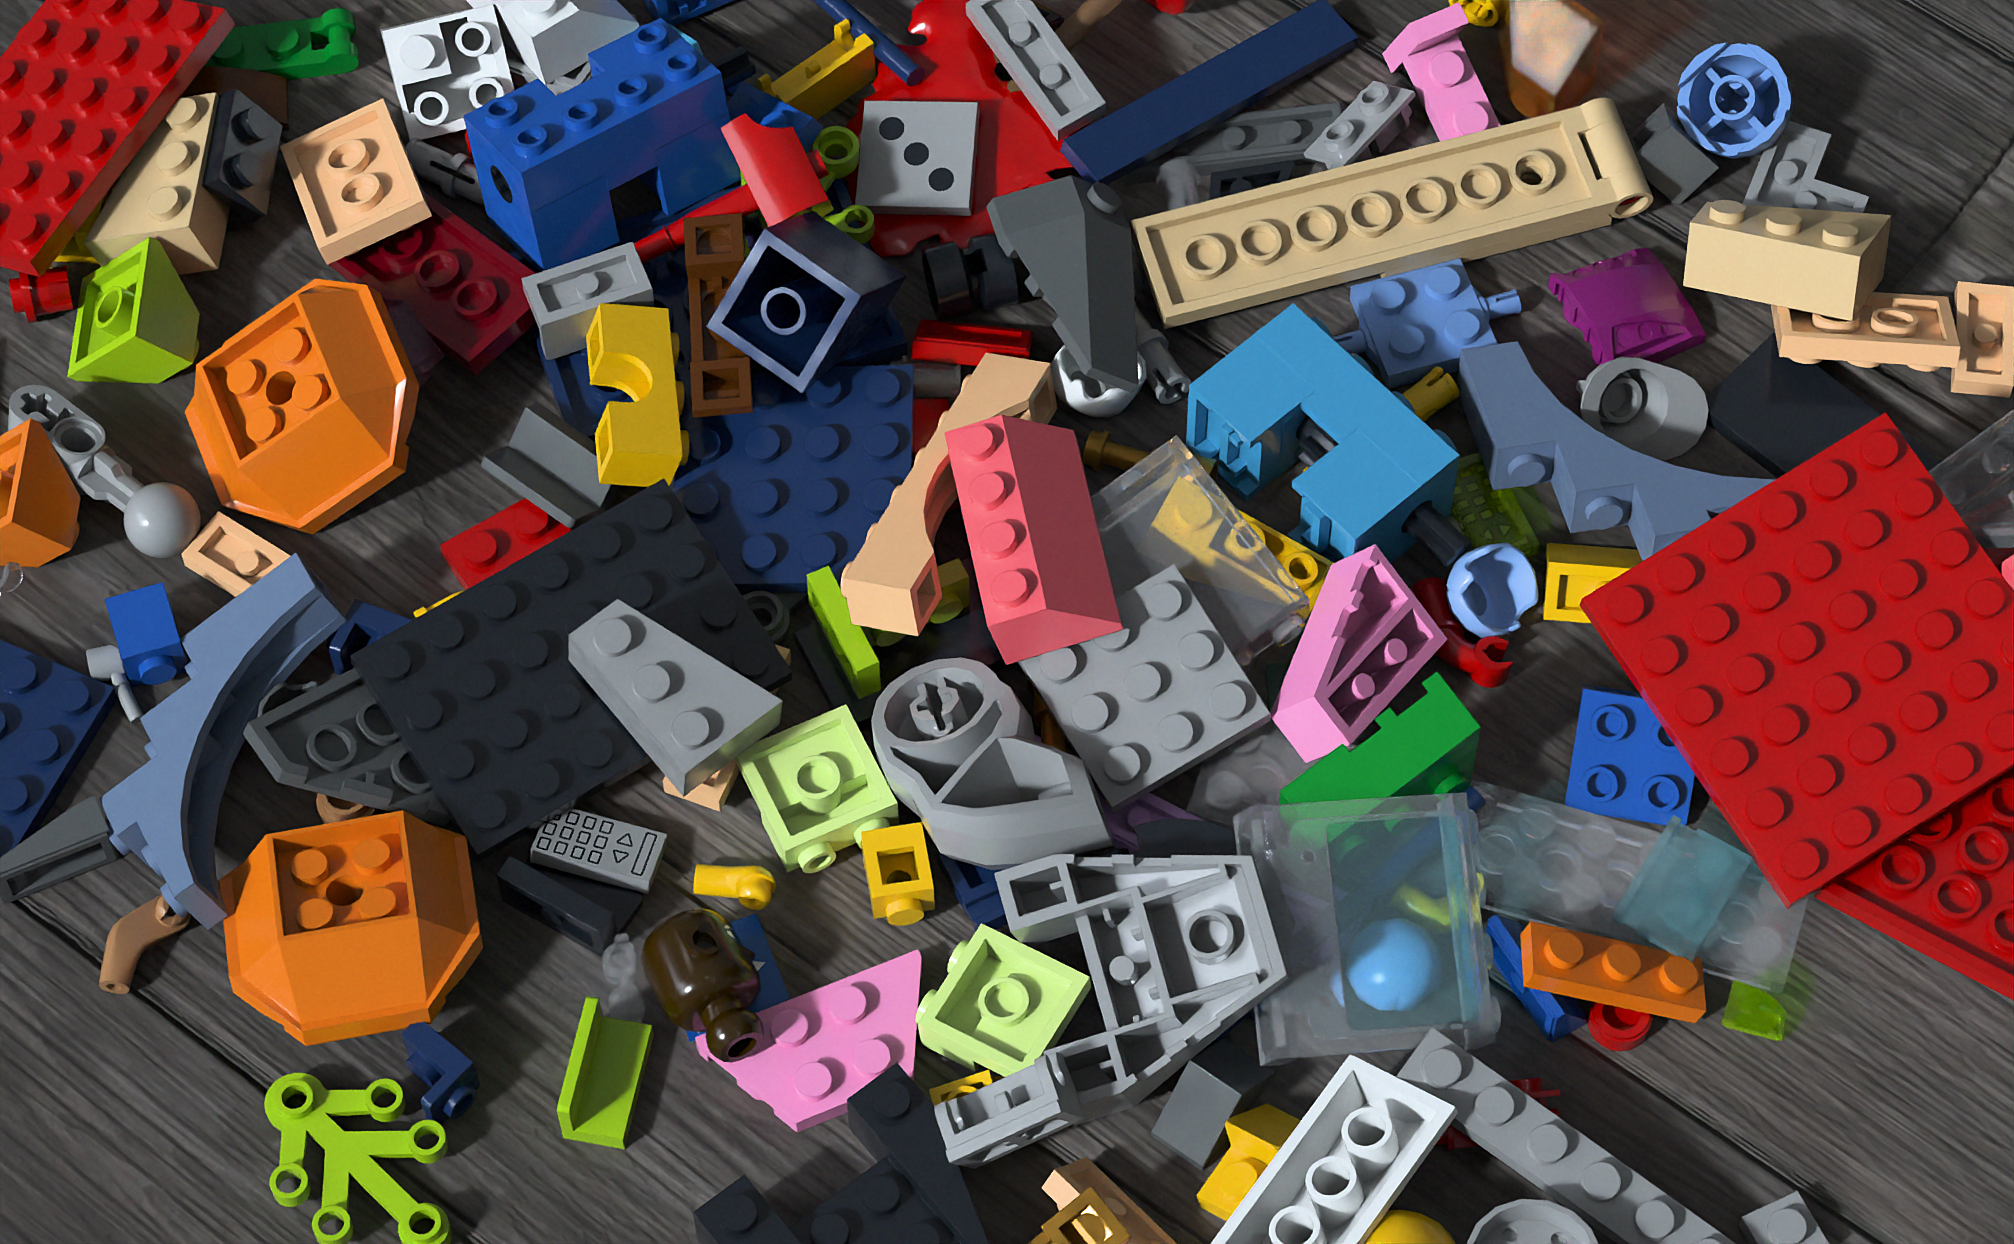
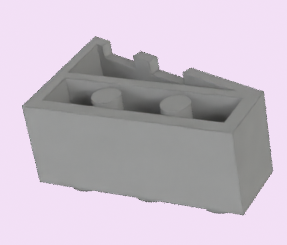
M619 599L612 602L569 634V661L683 797L780 725L783 700Z

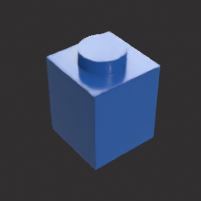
M163 582L105 599L120 657L131 687L142 684H162L171 680L176 674L186 672L187 657L183 644L180 641L181 637L174 612Z

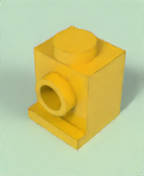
M922 822L861 831L863 862L874 919L887 917L888 923L896 926L910 925L920 921L924 917V911L935 909L934 886Z

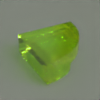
M1733 980L1721 1025L1774 1041H1782L1787 1023V1014L1782 1005L1760 989Z

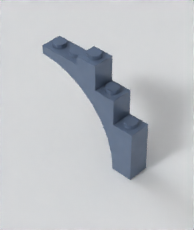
M1518 341L1461 349L1457 386L1460 392L1459 399L1493 490L1526 487L1551 482L1570 533L1596 529L1604 530L1611 527L1628 525L1640 557L1644 561L1776 480L1711 474L1675 466L1631 450L1595 430L1559 402L1534 373Z
M294 553L180 639L191 660L185 666V670L191 680L140 718L151 740L144 746L151 760L99 798L109 820L107 826L111 834L108 837L116 849L124 856L133 851L158 876L165 879L166 883L160 887V891L169 906L180 917L190 913L207 930L228 916L217 884L214 842L219 805L232 765L246 739L243 735L244 729L249 721L257 718L259 703L276 684L284 682L311 651L347 622L329 587L297 553Z

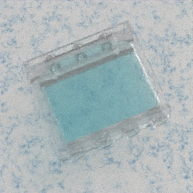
M1467 792L1249 806L1233 817L1237 856H1252L1254 858L1289 977L1254 1006L1260 1066L1285 1065L1299 1058L1416 1050L1432 1027L1458 1046H1464L1465 1051L1477 1050L1496 1042L1495 1033L1500 1028L1501 1012L1496 996L1490 993L1488 970L1491 969L1493 964V946L1488 933H1483L1480 908H1483L1485 904L1486 886L1482 873L1476 871L1473 847L1478 841L1479 828L1474 810L1468 808Z

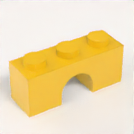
M599 303L586 335L590 385L609 386L620 389L634 400V402L608 401L595 432L599 484L649 487L665 479L670 486L678 466H685L689 455V434L687 430H680L679 416L684 406V385L682 381H675L674 371L679 357L680 344L678 333L670 331L668 308Z

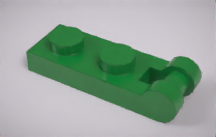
M335 8L326 11L321 17L233 27L204 66L261 71L286 77L287 80L348 73L355 70L359 64L358 48L351 42V38L356 32L355 16L347 9ZM329 43L324 49L314 50L313 45Z

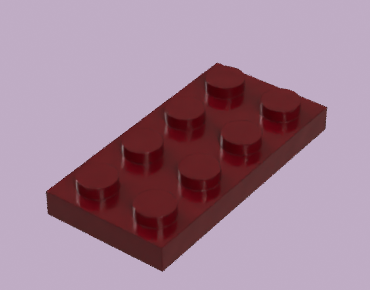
M423 191L432 213L431 217L416 223L407 230L399 231L361 249L353 255L345 256L328 265L351 283L365 284L379 291L388 311L476 376L536 323L523 291L521 279L536 273Z

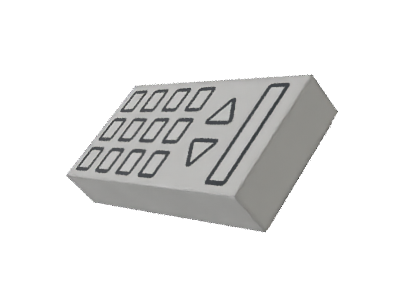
M571 808L540 826L531 848L530 862L649 894L666 849L667 834Z

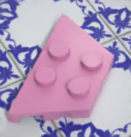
M917 949L757 1012L756 1014L763 1022L764 1040L754 1053L740 1061L732 1063L723 1062L713 1056L707 1047L706 1033L695 1037L698 1052L708 1062L711 1059L734 1076L737 1079V1085L754 1099L762 1100L773 1108L774 1114L796 1132L848 1112L847 1099L895 1063H898L914 1082L916 1036L918 1033V1025L915 1018L919 1008L920 979L922 977V957Z

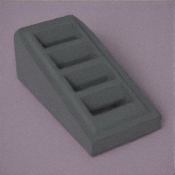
M95 795L77 803L0 857V897L3 904L10 903L113 862L120 857L116 847L109 840L108 835L111 833Z

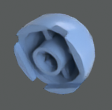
M1727 42L1715 44L1696 55L1681 74L1678 85L1680 91L1678 94L1677 114L1688 136L1709 153L1733 159L1755 156L1774 145L1788 127L1793 110L1791 82L1778 60L1761 47L1747 43L1748 45L1741 43L1729 45Z

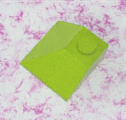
M148 237L82 278L68 378L80 382L159 384L193 364L199 350L197 330L200 313L158 240Z

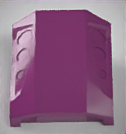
M1648 248L1633 249L1617 257L1604 259L1566 274H1550L1548 288L1554 296L1558 294L1557 299L1560 303L1563 302L1562 312L1566 321L1572 326L1581 329L1584 334L1583 339L1586 343L1589 342L1591 344V356L1596 366L1619 357H1637L1654 363H1660L1705 342L1706 334L1692 307L1664 265Z

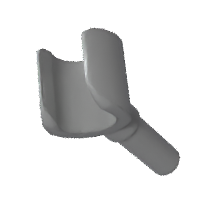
M107 645L87 650L86 656L91 678L100 682L112 680L116 695L130 723L136 724L140 722L143 713L129 687L127 673L122 663L119 649L113 645Z

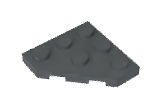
M355 668L249 721L244 729V737L278 783L388 812L403 810L422 821L445 827L453 823Z

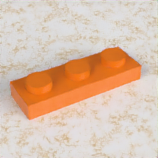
M1530 921L1520 934L1523 987L1695 1024L1707 1011L1702 958Z

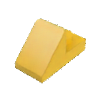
M1268 1103L1229 1118L1224 1125L1231 1147L1196 1195L1200 1208L1228 1221L1301 1120Z

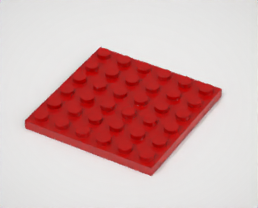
M1886 412L1581 599L1579 606L1787 910L2014 768V591Z

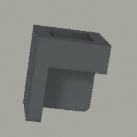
M1665 103L1628 136L1645 178L1676 205L1681 204L1719 168L1715 155L1709 153L1688 136L1678 115Z

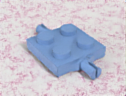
M1458 258L1351 286L1350 301L1359 320V330L1332 338L1349 354L1365 352L1368 358L1378 366L1387 389L1422 380L1436 366L1443 369V375L1459 371L1461 349L1498 344L1489 325V320L1521 313V302L1515 289L1483 298L1472 286L1461 259Z

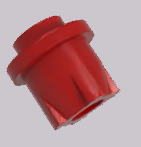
M67 266L48 268L42 278L19 272V278L9 279L14 313L25 312L28 323L37 322V316L73 309V297Z

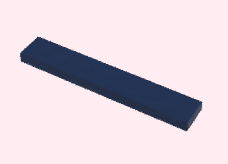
M1318 0L1065 138L1060 152L1085 181L1092 184L1100 182L1108 185L1354 49L1358 36L1326 0Z

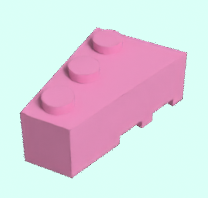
M1376 544L1331 564L1270 712L1272 720L1305 763L1329 754L1342 743L1345 746L1351 745L1447 640L1446 636Z

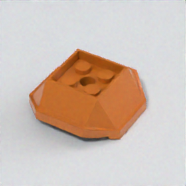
M313 279L223 343L221 348L196 364L194 396L185 410V415L221 506L239 514L284 525L313 535L406 472L410 447L405 444L415 416L419 383L379 291L365 284Z
M403 810L266 834L244 863L219 880L220 893L228 916L223 919L229 980L233 993L263 1015L283 1025L284 1030L305 1046L405 1029L410 1024L424 1021L427 1024H431L445 1005V996L464 977L483 949L470 852L466 837L427 824Z

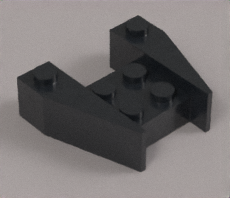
M895 1063L847 1099L849 1129L877 1163L790 1228L787 1227L745 1175L693 1212L697 1239L700 1244H989L959 1165L949 1163L945 1152L947 1148L935 1116L934 1105L898 1063Z

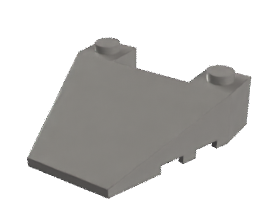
M1053 854L994 873L1010 932L1020 943L1031 947L1075 932L1080 934L1106 1032L1043 1051L1044 1055L1054 1052L1063 1054L1086 1118L1073 1125L1135 1107L1289 978L1252 856L1171 855V858H1136L1134 855L1076 857L1075 854Z

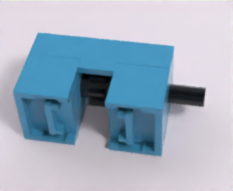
M1294 303L1189 385L1186 446L1194 454L1218 460L1217 475L1244 501L1250 500L1299 459L1309 467L1292 481V488L1302 496L1299 526L1287 534V537L1334 563L1376 544L1391 564L1415 543L1419 542L1447 568L1449 565L1454 566L1456 561L1471 548L1472 543L1446 520L1451 515L1460 457L1452 440L1444 432L1438 429L1432 430L1415 414L1411 403L1401 393L1397 391L1390 392L1374 377L1370 366L1363 358L1354 353H1347L1333 340L1329 329L1320 319L1315 316L1308 317Z

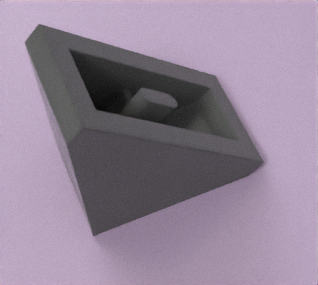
M1223 1038L1189 1060L1151 1131V1137L1203 1172L1228 1139L1224 1125L1226 1121L1233 1116L1249 1111L1273 1081L1276 1072L1226 1038Z

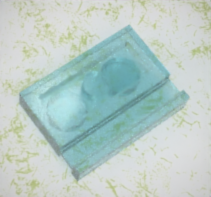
M1673 815L1616 907L1612 922L1619 926L1621 923L1637 930L1638 936L1675 956H1682L1693 963L1750 869L1753 857L1699 828L1696 831L1681 824L1680 818Z

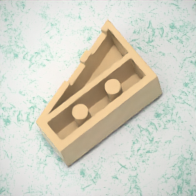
M216 92L179 98L127 165L83 242L100 266L105 265L146 238L152 237L160 242L178 275L219 268L230 207L202 186L219 99Z

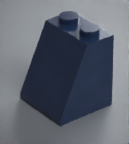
M810 211L764 228L706 327L799 392L804 393L879 323L905 280L906 275L814 211Z

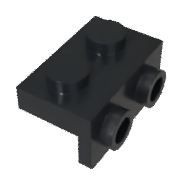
M236 88L219 96L202 186L230 207L226 232L266 216L270 203L271 186L275 164L278 159V148L283 126Z

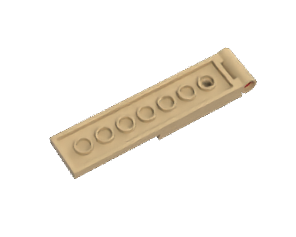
M1597 98L1581 106L1134 219L1130 222V230L1163 327L1167 329L1380 274L1381 278L1458 258L1461 259L1462 263L1604 227L1611 225L1612 217L1621 219L1641 213L1652 204L1653 195L1614 101L1610 98Z

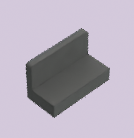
M539 403L525 407L509 445L485 454L481 463L483 469L568 528L580 526L609 510L620 485L599 484L595 442Z

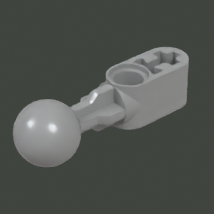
M24 386L17 389L11 395L9 400L8 431L30 418L40 422L79 495L88 494L94 500H103L107 504L112 503L124 512L126 535L133 546L140 552L155 558L174 557L183 553L197 537L201 526V515L199 507L191 494L182 487L172 483L157 482L145 486L132 476V467L115 455L114 450L105 444L106 434L99 423L55 390L46 386Z

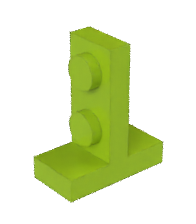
M959 558L937 567L942 599L926 624L949 621L956 617L963 608L970 606L969 576ZM826 566L807 574L809 605L858 699L880 691L879 660L872 647L875 645L882 647L892 645L901 640L906 634L852 624L847 600L843 597L841 588L830 567Z

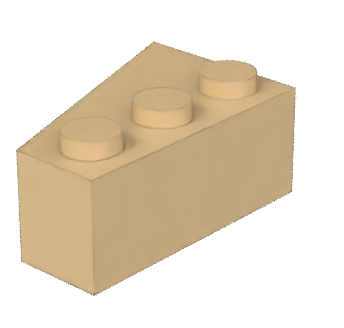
M1732 200L1707 202L1690 221L1683 286L1852 321L1883 280L1892 215L1746 205Z

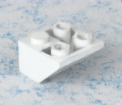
M493 5L435 16L380 30L409 140L413 138L423 140L464 130L466 126L463 115L485 105L492 99L502 97L514 91Z

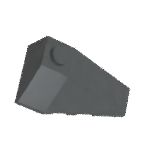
M1070 175L992 198L986 207L999 245L1008 258H1017L1019 256L1030 272L1029 277L1024 282L1033 296L1043 297L1058 315L1052 326L1084 375L1133 393L1139 385L1131 230L1119 195L1106 184L1100 182L1092 184Z

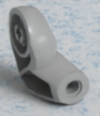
M962 657L937 659L911 668L890 682L877 698L871 723L874 748L879 764L896 797L921 818L940 853L952 859L986 869L1001 870L1053 854H1075L1076 857L1114 846L1102 804L1085 761L1055 747L1035 741L1032 717L1012 688L1000 681L996 673L984 663Z

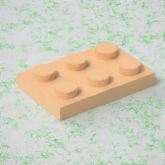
M383 98L280 146L318 250L327 265L345 256L353 255L361 249L399 231L407 230L416 223L432 216L392 114Z
M1873 292L1852 321L1771 304L1779 357H1789L1791 360L1802 364H1816L1823 359L1848 361L1852 365L1863 368L1877 367L1881 363L1904 364L1912 369L1925 372L1936 371L1940 367H1958L1961 346L1949 299L1946 296Z

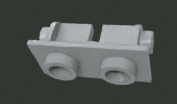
M1372 81L1303 153L1305 158L1325 163L1328 170L1373 159L1368 148L1369 144L1373 151L1381 153L1401 131H1404L1409 126V117L1412 115V110L1408 104L1416 96L1415 91Z

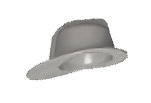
M1619 357L1598 365L1587 376L1586 380L1577 381L1576 390L1580 393V413L1584 422L1631 450L1658 460L1665 461L1683 455L1697 444L1706 428L1709 409L1705 392L1694 378L1680 370L1637 357Z

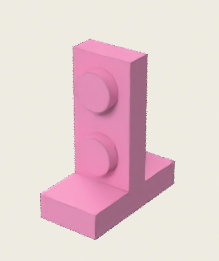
M1460 2L1409 23L1382 53L1391 74L1404 68L1406 69L1439 141L1501 126L1458 37V34L1469 23Z

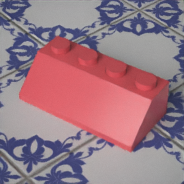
M999 415L944 432L987 627L1005 664L1015 663L1123 630L1074 430Z

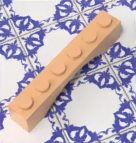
M985 353L974 372L965 377L957 399L949 411L943 412L938 428L926 447H922L918 451L910 473L902 485L896 486L892 493L890 504L878 523L871 525L865 544L854 561L847 563L843 570L841 593L843 597L847 598L852 624L914 636L920 635L942 599L933 549L935 535L946 511L958 497L944 432L999 415L1048 425L1057 410L1050 363Z

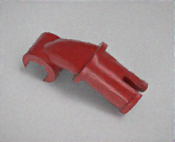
M1432 577L1415 583L1412 586L1411 592L1447 638L1434 655L1444 663L1458 670L1468 672L1471 679L1482 687L1495 688L1502 685L1508 678L1513 661L1501 663L1494 661H1502L1509 642L1497 636L1483 637L1477 644L1464 639V630L1461 624L1455 621L1448 607L1446 598L1447 581L1442 578Z

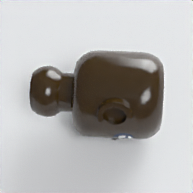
M692 909L680 912L659 924L645 940L641 950V964L648 983L671 1022L685 1031L706 1032L705 1038L710 1053L723 1062L732 1063L750 1056L761 1046L764 1040L763 1022L756 1013L748 1009L755 1003L761 990L759 973L752 962L755 959V954L743 946L729 921L713 910Z

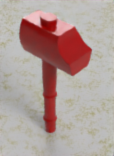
M746 113L728 122L720 129L747 184L689 212L667 227L663 225V229L633 243L642 265L673 249L677 251V247L685 245L683 218L742 213V218L760 210L769 227L810 211H814L821 217H824L833 211L834 208L820 182V179L830 174L818 150L815 149L806 153L793 126L785 128L762 126L754 122Z

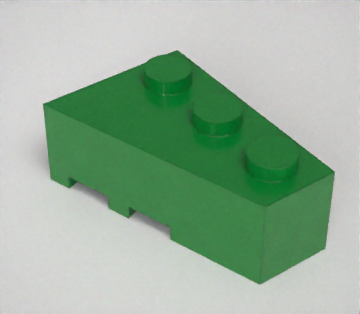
M1435 672L1422 682V685L1427 690V694L1397 716L1389 707L1376 717L1375 721L1381 729L1350 751L1342 743L1280 790L1277 818L1319 874L1335 864H1338L1340 867L1352 864L1368 850L1370 843L1387 833L1390 836H1397L1405 832L1419 819L1420 813L1438 802L1442 806L1449 805L1471 785L1481 726L1438 672Z

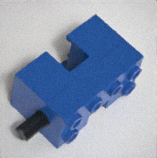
M659 18L588 53L593 78L557 96L539 79H536L502 97L492 99L485 105L463 115L488 222L538 272H542L596 254L620 242L609 191L635 177H638L660 198L662 210L668 216L741 180L739 166L720 128L730 122L725 90L756 74L755 64L749 60L748 51L743 46L709 62L668 23Z

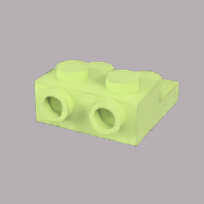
M846 704L762 739L735 758L736 764L761 811L762 824L787 873L799 867L805 873L821 871L834 862L836 851L855 843L862 849L861 831L899 825L898 803Z
M981 923L970 941L964 939L955 948L948 963L947 971L949 974L939 990L931 989L919 1005L915 1021L918 1025L921 1045L975 1072L979 1065H982L1007 1077L1035 1064L1034 1060L1043 1056V1051L1054 1048L1090 991V977Z

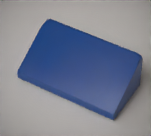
M1496 914L1488 919L1483 948L1546 1040H1550L1553 1043L1584 1026L1588 1020L1587 1016L1573 997L1523 987L1520 934L1525 927L1517 921Z

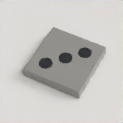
M865 101L855 205L866 206L873 214L971 216L980 117L978 103Z

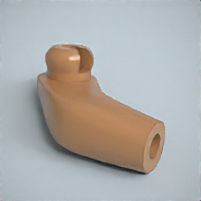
M161 894L120 918L113 925L107 937L99 987L110 993H128L142 953L149 947L182 931L188 925L191 914L188 913L184 917H180Z

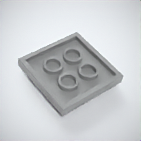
M1175 564L1116 598L1123 630L1018 661L1076 756L1085 761L1094 785L1113 814L1271 721V715Z

